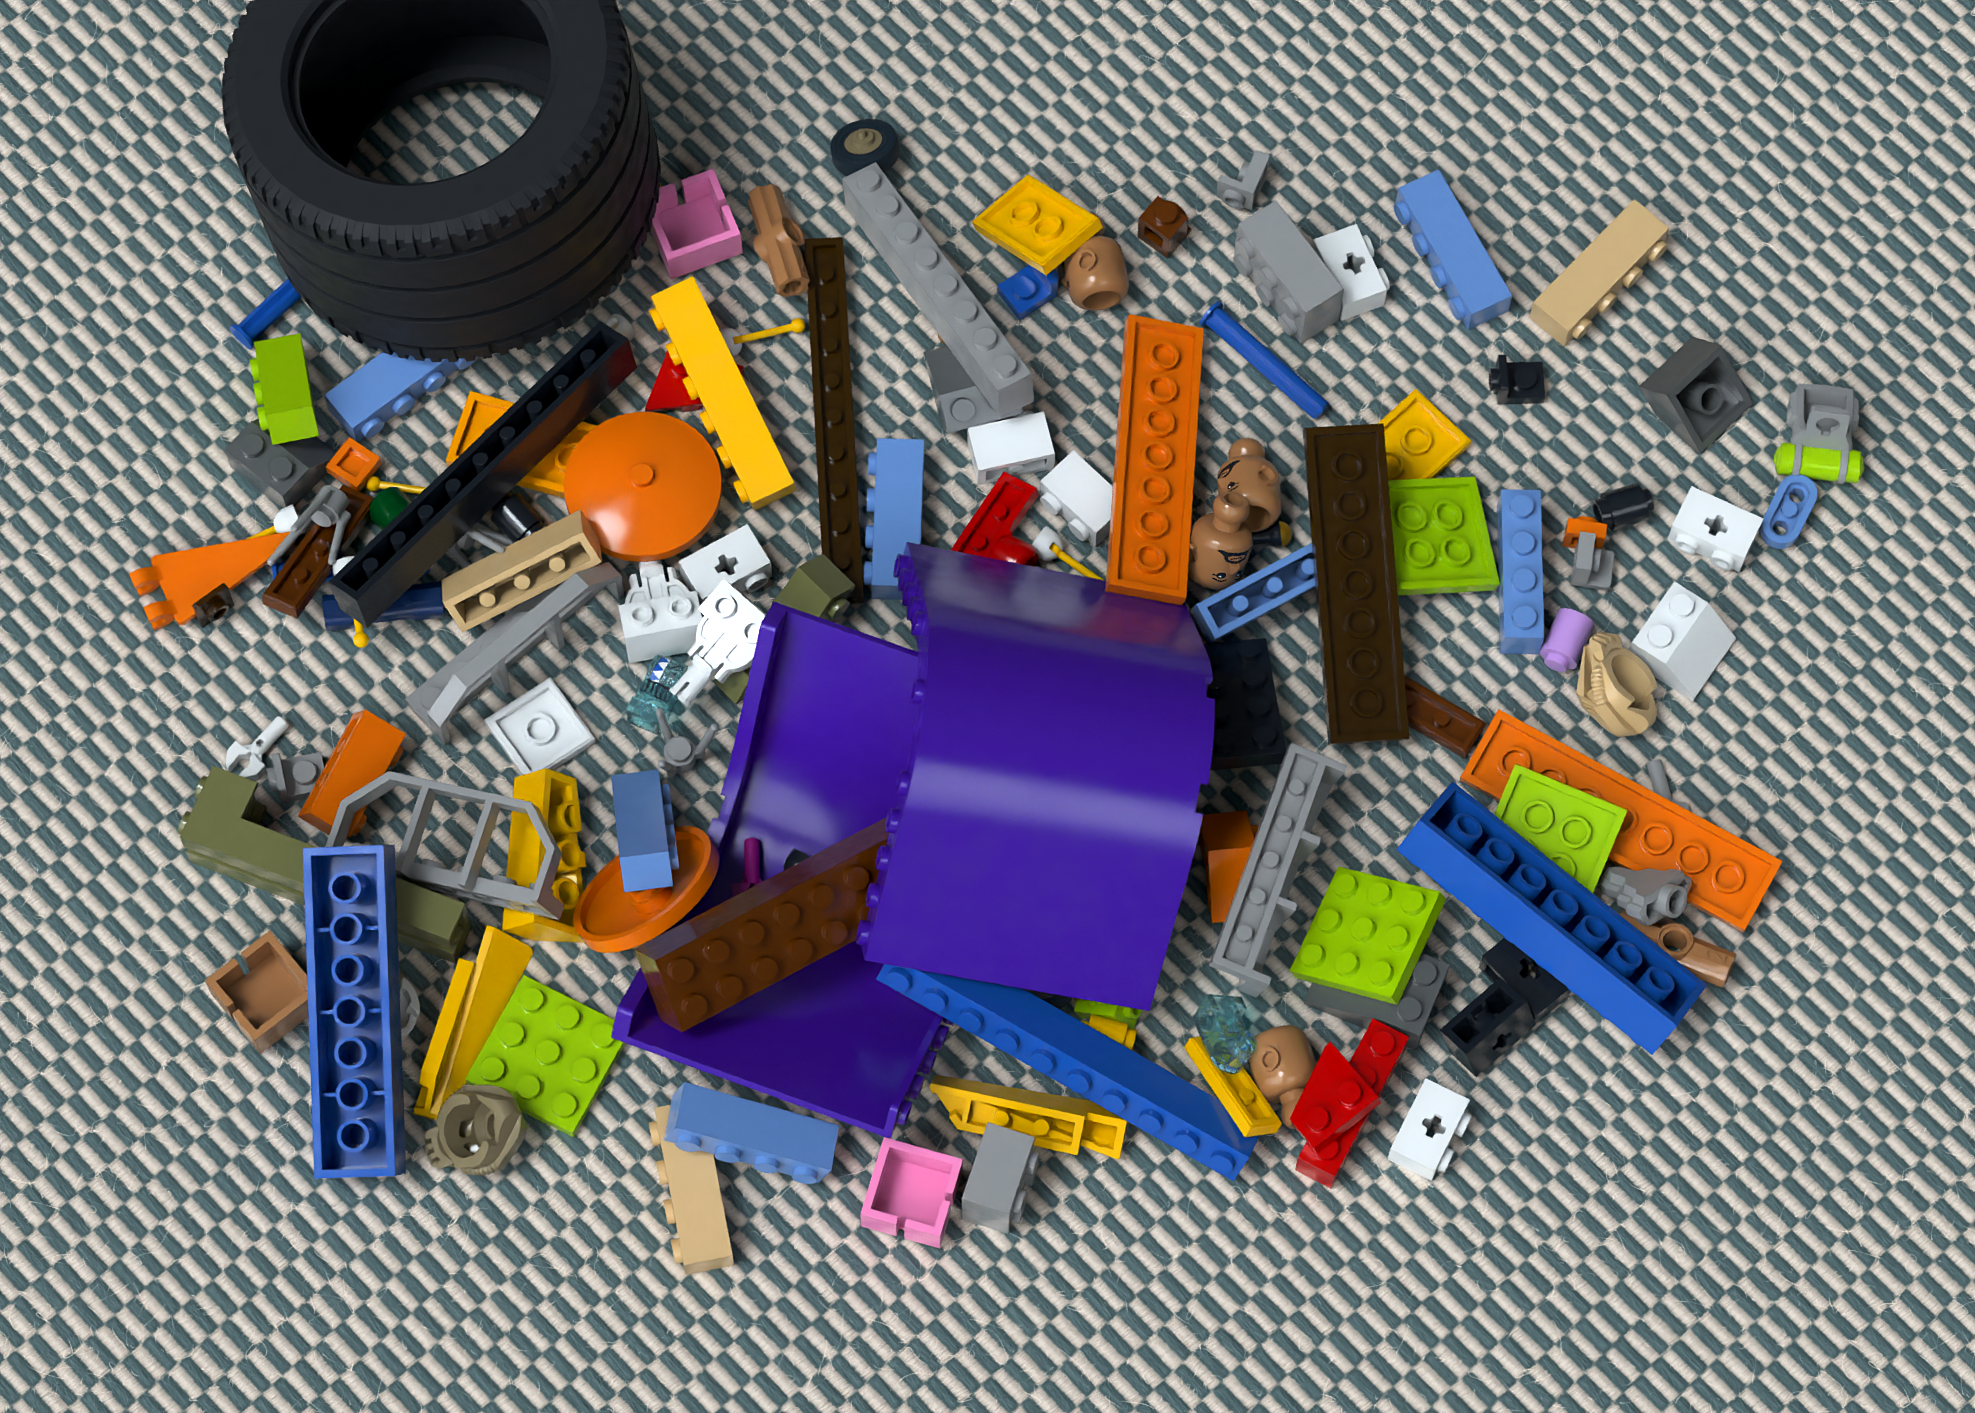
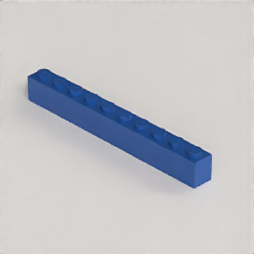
M888 964L883 965L876 978L892 989L1232 1181L1236 1179L1249 1159L1260 1136L1244 1137L1219 1099L1022 988Z

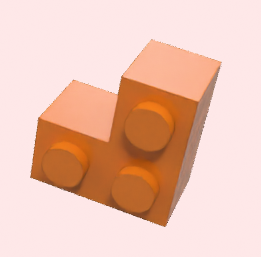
M1247 811L1205 814L1202 817L1200 847L1206 873L1207 906L1212 923L1225 922L1258 830L1257 825H1250Z

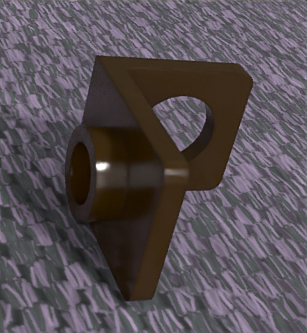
M222 583L192 605L196 615L195 620L203 628L210 622L222 618L234 606L229 588L225 583Z

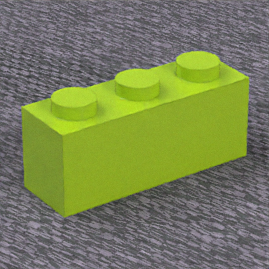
M292 334L254 342L256 358L249 359L253 380L257 382L253 383L257 406L264 405L257 408L261 431L269 430L272 445L319 436L308 365L301 334Z

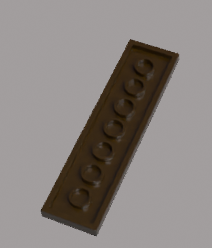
M1384 423L1305 428L1303 430L1328 745L1405 741L1410 739Z

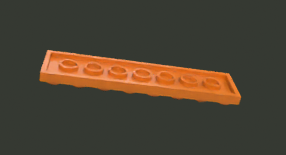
M1128 314L1125 320L1106 592L1176 605H1183L1186 600L1204 328Z
M1499 709L1460 776L1461 782L1499 802L1514 765L1519 764L1627 809L1628 811L1607 860L1619 867L1634 871L1648 868L1661 871L1669 869L1683 871L1692 880V886L1688 891L1686 903L1742 933L1745 932L1783 862Z

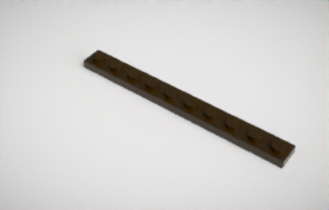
M843 237L805 239L806 270L810 279L807 294L822 554L856 585L847 598L850 604L864 603Z

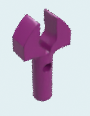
M749 837L744 840V879L740 883H732L731 898L763 882L760 879V840L757 838Z

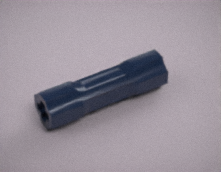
M441 581L413 584L374 623L404 619L418 621L445 617ZM334 594L322 595L326 631L355 628L354 619L340 610Z

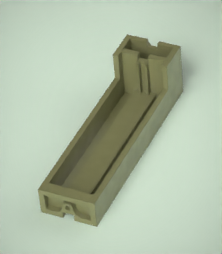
M213 765L208 777L202 776L195 791L197 801L191 812H185L178 827V834H180L182 844L185 848H188L186 853L190 862L305 906L303 848L316 847L260 826L267 807L256 801L254 793L258 787V782ZM396 878L398 942L456 964L472 929L466 905Z

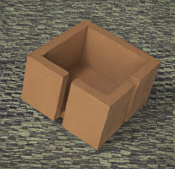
M270 930L241 952L245 965L249 969L246 975L243 974L239 963L233 958L205 980L211 995L233 1021H236L238 1028L260 1054L309 1017L307 974Z

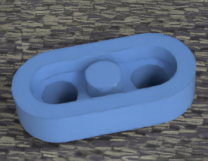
M1790 475L1780 483L1760 527L1761 537L1770 547L1785 549L1797 541L1818 495L1816 485L1810 478L1804 475ZM1789 495H1799L1802 502L1795 503L1791 501ZM1776 526L1785 529L1786 534L1778 535L1773 531V528Z

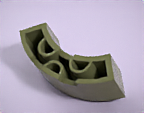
M821 554L797 568L786 586L772 601V604L777 602L831 621L840 617L850 605L847 598L856 585L824 554ZM751 667L744 671L732 673L724 683L719 682L716 678L712 681L737 704L744 700Z

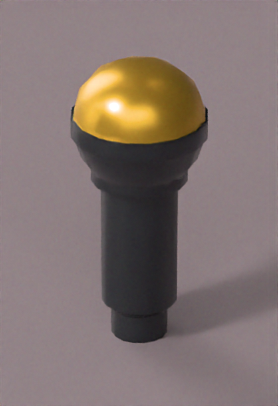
M1278 520L1265 530L1252 532L1253 545L1267 543L1273 547L1282 548L1291 540V529L1288 524Z

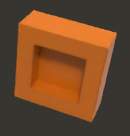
M349 437L325 467L327 473L348 487L360 492L368 478L373 476L382 462L379 456Z
M1579 516L1575 519L1568 518L1562 546L1575 549L1580 531L1595 533L1594 548H1601L1602 550L1607 524L1599 523L1595 518L1588 516Z

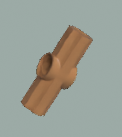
M774 184L757 186L749 192L750 198L748 200L758 232L753 237L754 248L760 258L768 264L777 294L785 298L793 295L799 296L809 289L808 283L810 281L799 248L804 244V235L798 224L789 217L780 187Z
M1626 910L1620 913V916L1699 979L1722 988L1726 985L1736 960V953L1693 937L1691 931L1682 924L1671 923L1664 926L1656 922L1646 926L1627 915ZM1666 946H1675L1681 951H1670Z

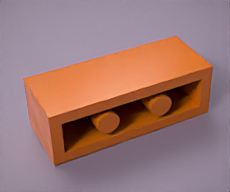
M366 709L354 713L297 817L329 835L341 800L382 776L388 767L392 768L398 762L404 750V747L400 744L406 734ZM367 805L354 813L346 838L351 837V835L356 836L364 826L367 816L363 813Z

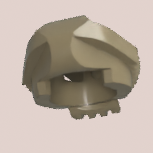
M463 1085L461 1089L453 1092V1095H450L446 1102L443 1103L436 1119L438 1126L427 1130L424 1134L426 1144L424 1149L432 1167L438 1169L455 1167L460 1168L463 1174L485 1176L495 1171L504 1170L522 1144L528 1128L512 1091L493 1085Z

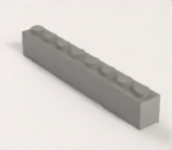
M875 162L842 178L847 210L997 415L1002 418L1034 402L1031 371Z

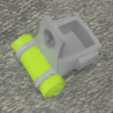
M1798 384L1795 392L1791 393L1787 406V424L1792 427L1790 442L1781 443L1774 454L1773 463L1775 464L1777 475H1804L1810 479L1833 481L1839 484H1844V482L1858 483L1865 468L1861 451L1854 450L1852 443V433L1857 432L1859 424V401L1854 397L1853 389L1830 385Z

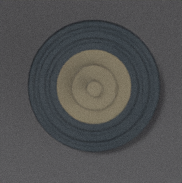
M862 119L849 123L836 132L830 143V153L836 169L845 176L875 162L885 172L896 163L900 154V144L894 128L887 122L878 119Z

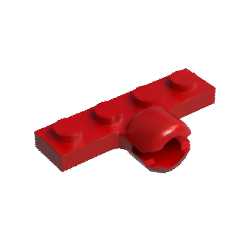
M1003 472L951 548V551L1036 567L1038 555L1035 546L1015 537L1013 533L1038 497L1037 488Z

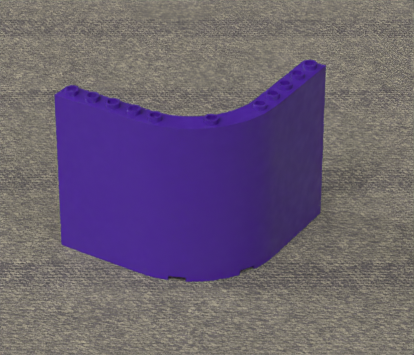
M906 542L904 554H898L896 557L893 577L898 578V591L902 592V605L906 606V618L911 621V635H915L917 642L918 679L915 678L910 696L911 703H915L916 706L906 768L899 771L895 785V794L899 795L896 808L889 809L886 818L885 831L889 833L886 846L880 845L877 852L876 870H879L876 883L869 884L866 895V907H869L867 920H860L857 929L856 943L861 945L864 960L1150 1011L1198 840L1203 814L1196 812L1200 784L1208 785L1214 739L1215 699L1208 698L1206 694L1208 685L1213 680L1211 663L1185 602L1183 605H1176L1106 592L1105 580Z
M773 602L761 622L732 755L720 794L725 796L718 819H712L707 835L719 852L718 871L702 899L687 915L665 932L731 898L732 883H740L744 879L745 839L754 837L760 840V879L765 881L784 871V862L793 848L811 857L886 818L889 809L896 808L899 795L895 794L896 780L899 771L906 768L916 704L911 703L910 696L915 678L918 679L917 651ZM855 940L684 1032H680L661 1021L640 967L618 1005L611 1038L891 1139L897 1124L904 1126L908 1120L913 1102L909 1101L910 1098L917 1100L925 1081V1077L921 1076L922 1073L927 1075L931 1073L937 1056V1052L934 1049L942 1050L949 1032V1027L946 1024L953 1026L954 1023L878 981L876 978L884 964L865 961L861 945L857 944Z

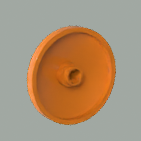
M656 412L627 413L599 424L577 444L565 470V502L569 515L581 509L600 539L601 552L625 561H658L685 551L708 531L721 503V471L717 457L710 444L695 428L686 422L670 415Z
M674 827L679 869L671 870L673 886L624 892L619 855L612 859L588 884L576 905L573 924L575 931L590 949L601 953L625 951L652 940L680 921L702 899L718 871L719 852L709 836L703 830L696 827Z

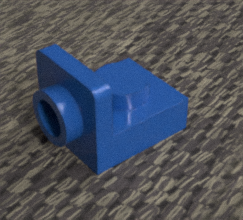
M1028 264V266L997 285V293L1020 321L1057 296V280H1059V275L1056 269H1054L1046 276Z

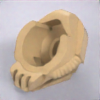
M1600 631L1591 636L1589 639L1590 643L1583 648L1576 695L1582 708L1605 730L1617 737L1642 733L1654 724L1657 716V708L1652 695L1657 684L1652 671L1633 652L1627 648H1622V641L1618 634Z

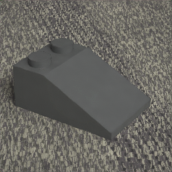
M1421 953L1398 1005L1316 983L1311 984L1304 1004L1366 1030L1374 1018L1408 1036L1407 1046L1417 1050L1446 980L1450 964Z

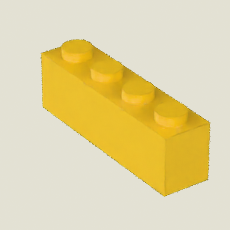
M547 768L514 777L513 798L532 802L539 808L562 853L551 889L553 890L552 895L564 904L560 920L504 908L502 931L533 941L584 943L575 931L573 924L576 905L582 893L585 892L583 890L581 868L586 867L585 852L581 851L577 838V832L582 830L576 778ZM512 811L506 877L515 880L517 886L529 888L530 883H536L546 849L529 815Z

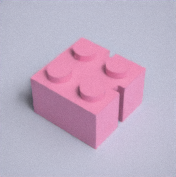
M714 169L681 180L685 204L678 206L674 183L659 188V203H656L655 217L652 218L651 233L670 279L743 254L741 233L729 205H726V198Z
M884 1137L861 1210V1227L897 1236L898 1230L902 1229L904 1230V1239L940 1249L950 1217V1206L954 1204L962 1177L963 1159Z

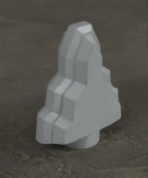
M1607 867L1597 883V887L1605 895L1611 897L1619 907L1626 909L1627 915L1646 926L1656 923L1665 916L1670 918L1678 917L1686 906L1688 891L1692 886L1691 878L1680 870L1669 869L1661 871L1648 868L1634 871L1622 867Z

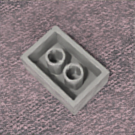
M1277 201L1272 202L1238 224L1233 257L1234 264L1244 277L1249 276L1255 283L1256 293L1260 300L1266 306L1271 305L1279 315L1278 321L1286 334L1289 336L1293 334L1299 343L1302 344L1339 320L1344 288Z

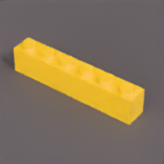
M692 276L652 295L651 299L655 308L649 310V314L658 332L666 329L671 340L670 343L665 345L674 365L677 366L682 363L688 377L682 379L691 400L699 397L705 411L699 413V416L708 435L716 432L722 444L715 449L724 468L733 467L739 479L733 482V486L742 504L749 501L755 511L795 492L794 481L694 277Z

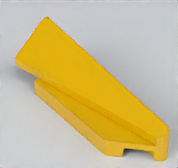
M487 925L476 962L461 958L457 962L421 1069L419 1084L422 1087L413 1113L415 1115L436 1120L439 1111H441L440 1108L446 1102V1099L466 1084V1076L504 1011L533 955L531 947L495 927Z
M935 1075L931 1081V1092L937 1094L948 1110L949 1118L959 1130L983 1135L987 1122L1035 1137L1034 1146L1078 1155L1081 1145L1109 1157L1120 1159L1129 1122L1090 1100L942 1075Z

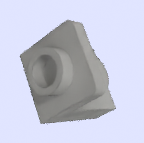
M1255 150L1251 162H1243L1237 180L1220 175L1217 182V197L1230 207H1244L1253 210L1269 173L1270 155Z
M1580 531L1574 552L1570 585L1608 590L1611 585L1614 552L1594 548L1596 534Z
M316 752L287 759H281L280 753L271 754L273 767L266 768L271 792L278 791L282 803L308 798L325 767L322 753Z

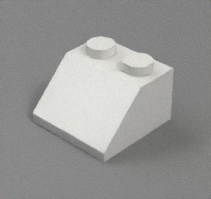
M1674 581L1632 641L1629 650L1650 668L1655 678L1691 701H1694L1735 642L1736 637L1708 602Z

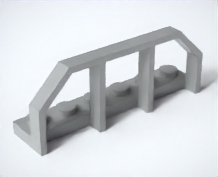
M609 562L597 564L594 567L576 572L566 581L518 604L406 697V705L444 745H447L451 739L446 723L456 711L491 682L504 695L509 693L511 687L507 669L545 637L559 650L564 647L565 642L561 624L605 587L620 600L624 596L621 574Z
M1294 743L1287 747L1209 966L1238 977V991L1256 998L1270 984L1272 978L1262 974L1274 934L1296 911L1298 903L1287 899L1298 867L1319 846L1321 837L1311 834L1312 828L1332 786L1345 773L1347 765Z
M392 771L386 772L341 800L325 847L343 846L354 813L396 786L420 790L399 853L395 852L396 878L433 892L560 920L564 904L552 895L553 890L551 887L562 853L539 808L532 802ZM436 794L484 804L464 866L458 867L457 872L446 870L444 864L430 859H423L422 864L414 862ZM500 808L528 814L546 849L536 883H530L529 888L517 886L515 880L505 876L494 875L493 880L482 878V874L479 873ZM359 843L352 844V846H365Z

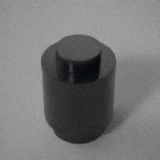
M1638 483L1601 493L1600 498L1592 501L1595 519L1599 523L1607 524V528H1610L1612 531L1649 520V511L1654 510L1653 499L1647 488L1642 489Z
M507 493L491 508L493 511L491 521L512 543L546 527L544 525L545 519L520 493L513 495Z

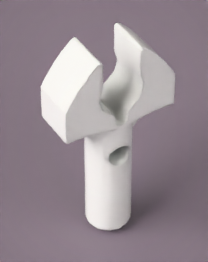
M277 716L252 744L241 746L235 741L227 750L226 767L228 771L231 772L239 761L250 758L249 766L239 775L253 781L259 779L267 771L266 765L262 763V755L286 731L289 726L288 722L283 717Z

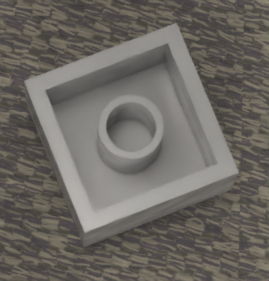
M987 1122L962 1196L961 1219L1009 1234L1012 1222L1020 1224L1026 1206L1027 1190L1024 1189L1025 1184L1033 1185L1039 1167L1038 1158L1040 1152L1034 1150L1035 1137Z

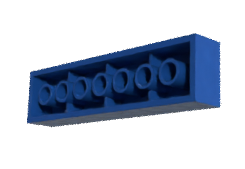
M1453 781L1396 849L1410 863L1420 868L1445 891L1451 893L1471 909L1476 916L1486 921L1501 933L1507 941L1517 946L1532 958L1537 965L1547 970L1567 986L1572 993L1578 995L1598 1011L1603 1018L1613 1023L1628 1035L1634 1043L1644 1048L1651 1055L1654 1054L1678 1026L1707 986V984Z
M395 845L303 848L314 1179L379 1177L405 1174L406 1152Z

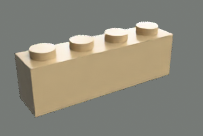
M1634 199L1533 302L1529 318L1564 347L1573 337L1577 340L1581 339L1593 323L1590 320L1598 312L1605 314L1613 306L1618 298L1616 293L1624 285L1627 288L1633 286L1643 273L1641 268L1649 260L1654 263L1663 255L1668 247L1666 238L1669 227Z
M580 509L505 547L503 553L495 552L442 579L443 604L463 633L566 581L576 572L601 563L600 539Z
M670 1105L656 1107L654 1110L657 1121L649 1122L653 1146L661 1145L664 1160L656 1161L660 1185L669 1184L671 1199L663 1200L668 1225L676 1223L679 1238L671 1239L675 1264L684 1263L686 1275L734 1266L714 1155L700 1150L697 1152L683 1151L677 1148L675 1143L664 1141Z

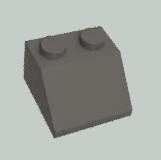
M1693 336L1639 386L1655 415L1698 453L1706 449L1753 404L1722 346Z
M948 346L923 352L941 427L946 432L951 433L1023 414V408H1020L1000 418Z
M259 419L251 421L225 448L230 467L281 509L291 504L295 507L327 474L325 466L336 454L334 450L318 437L272 445L269 430L261 431Z

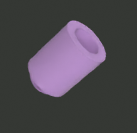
M1567 608L1559 609L1540 650V655L1545 659V665L1558 672L1575 669L1582 656L1583 648L1595 627L1594 622L1578 611Z

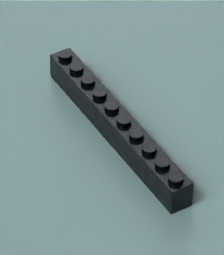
M601 321L592 328L329 581L340 610L366 628L374 623L637 368L629 339Z

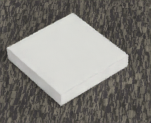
M551 677L484 720L489 731L521 775L544 768L555 770L596 743L591 732Z

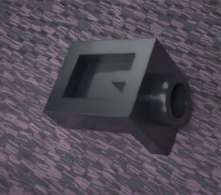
M1498 355L1495 368H1489L1490 391H1496L1497 405L1544 403L1543 362H1507L1506 355Z

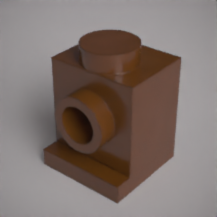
M1157 196L1139 217L1137 237L1168 259L1191 232V228L1188 226V217L1178 204L1172 201H1165Z

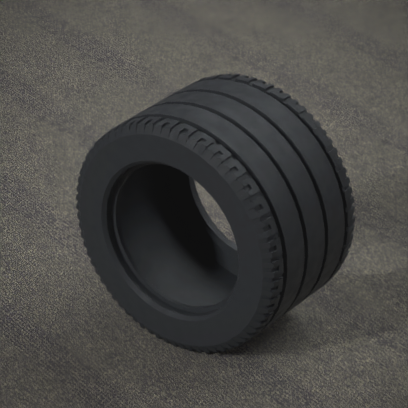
M616 0L249 1L246 6L247 14L241 16L238 21L239 28L233 31V43L229 44L227 50L228 57L224 61L225 73H223V88H221L224 125L234 157L281 267L293 288L314 313L321 319H325L340 334L346 337L351 336L354 341L360 344L364 342L370 349L377 350L380 348L383 353L389 355L395 352L399 358L408 359L409 356H413L415 360L420 361L430 358L432 362H441L442 359H448L449 362H458L459 358H465L466 362L474 361L477 356H483V359L492 358V354L500 353L502 356L508 354L510 349L517 348V350L526 348L525 344L531 342L535 345L542 341V337L546 335L551 337L557 334L558 329L562 327L566 329L571 326L572 320L576 317L581 319L586 315L587 309H594L599 304L601 297L606 298L611 293L613 285L618 286L622 280V273H627L632 267L631 261L637 260L640 254V246H644L647 240V232L651 231L652 218L655 217L656 203H659L661 164L652 117ZM489 82L514 86L544 100L531 125L514 144L492 160L466 173L433 182L398 184L370 179L347 169L350 159L361 139L381 118L404 102L434 89L455 84Z

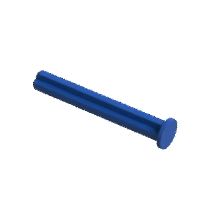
M286 279L238 325L232 324L229 329L241 344L251 350L254 347L253 341L299 300L301 296L293 288L289 279Z
M1217 301L1205 312L1199 324L1202 327H1210L1310 417L1318 419L1326 412L1329 403L1222 309V302Z

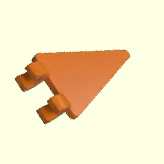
M290 532L155 555L151 558L153 567H144L129 573L139 596L153 592L160 585L167 600L157 601L143 607L153 630L165 627L174 619L179 625H185L195 618L196 615L192 607L195 602L222 583H225L229 591L245 581L268 564V558Z

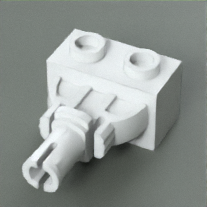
M661 560L638 562L642 587L638 586L636 574H631L629 577L631 589L626 596L625 604L618 605L629 663L655 659L658 656L660 658L686 653L696 642L697 628L702 619L701 612L698 610L700 605L697 591L689 592L687 587L677 580L676 571L673 567H667L669 582H667Z
M724 579L698 608L704 616L697 628L696 642L687 651L693 657L691 661L693 664L677 683L669 689L673 695L677 696L688 707L711 679L714 680L716 678L719 682L724 683L732 673L744 671L752 665L760 625L766 614L735 586Z

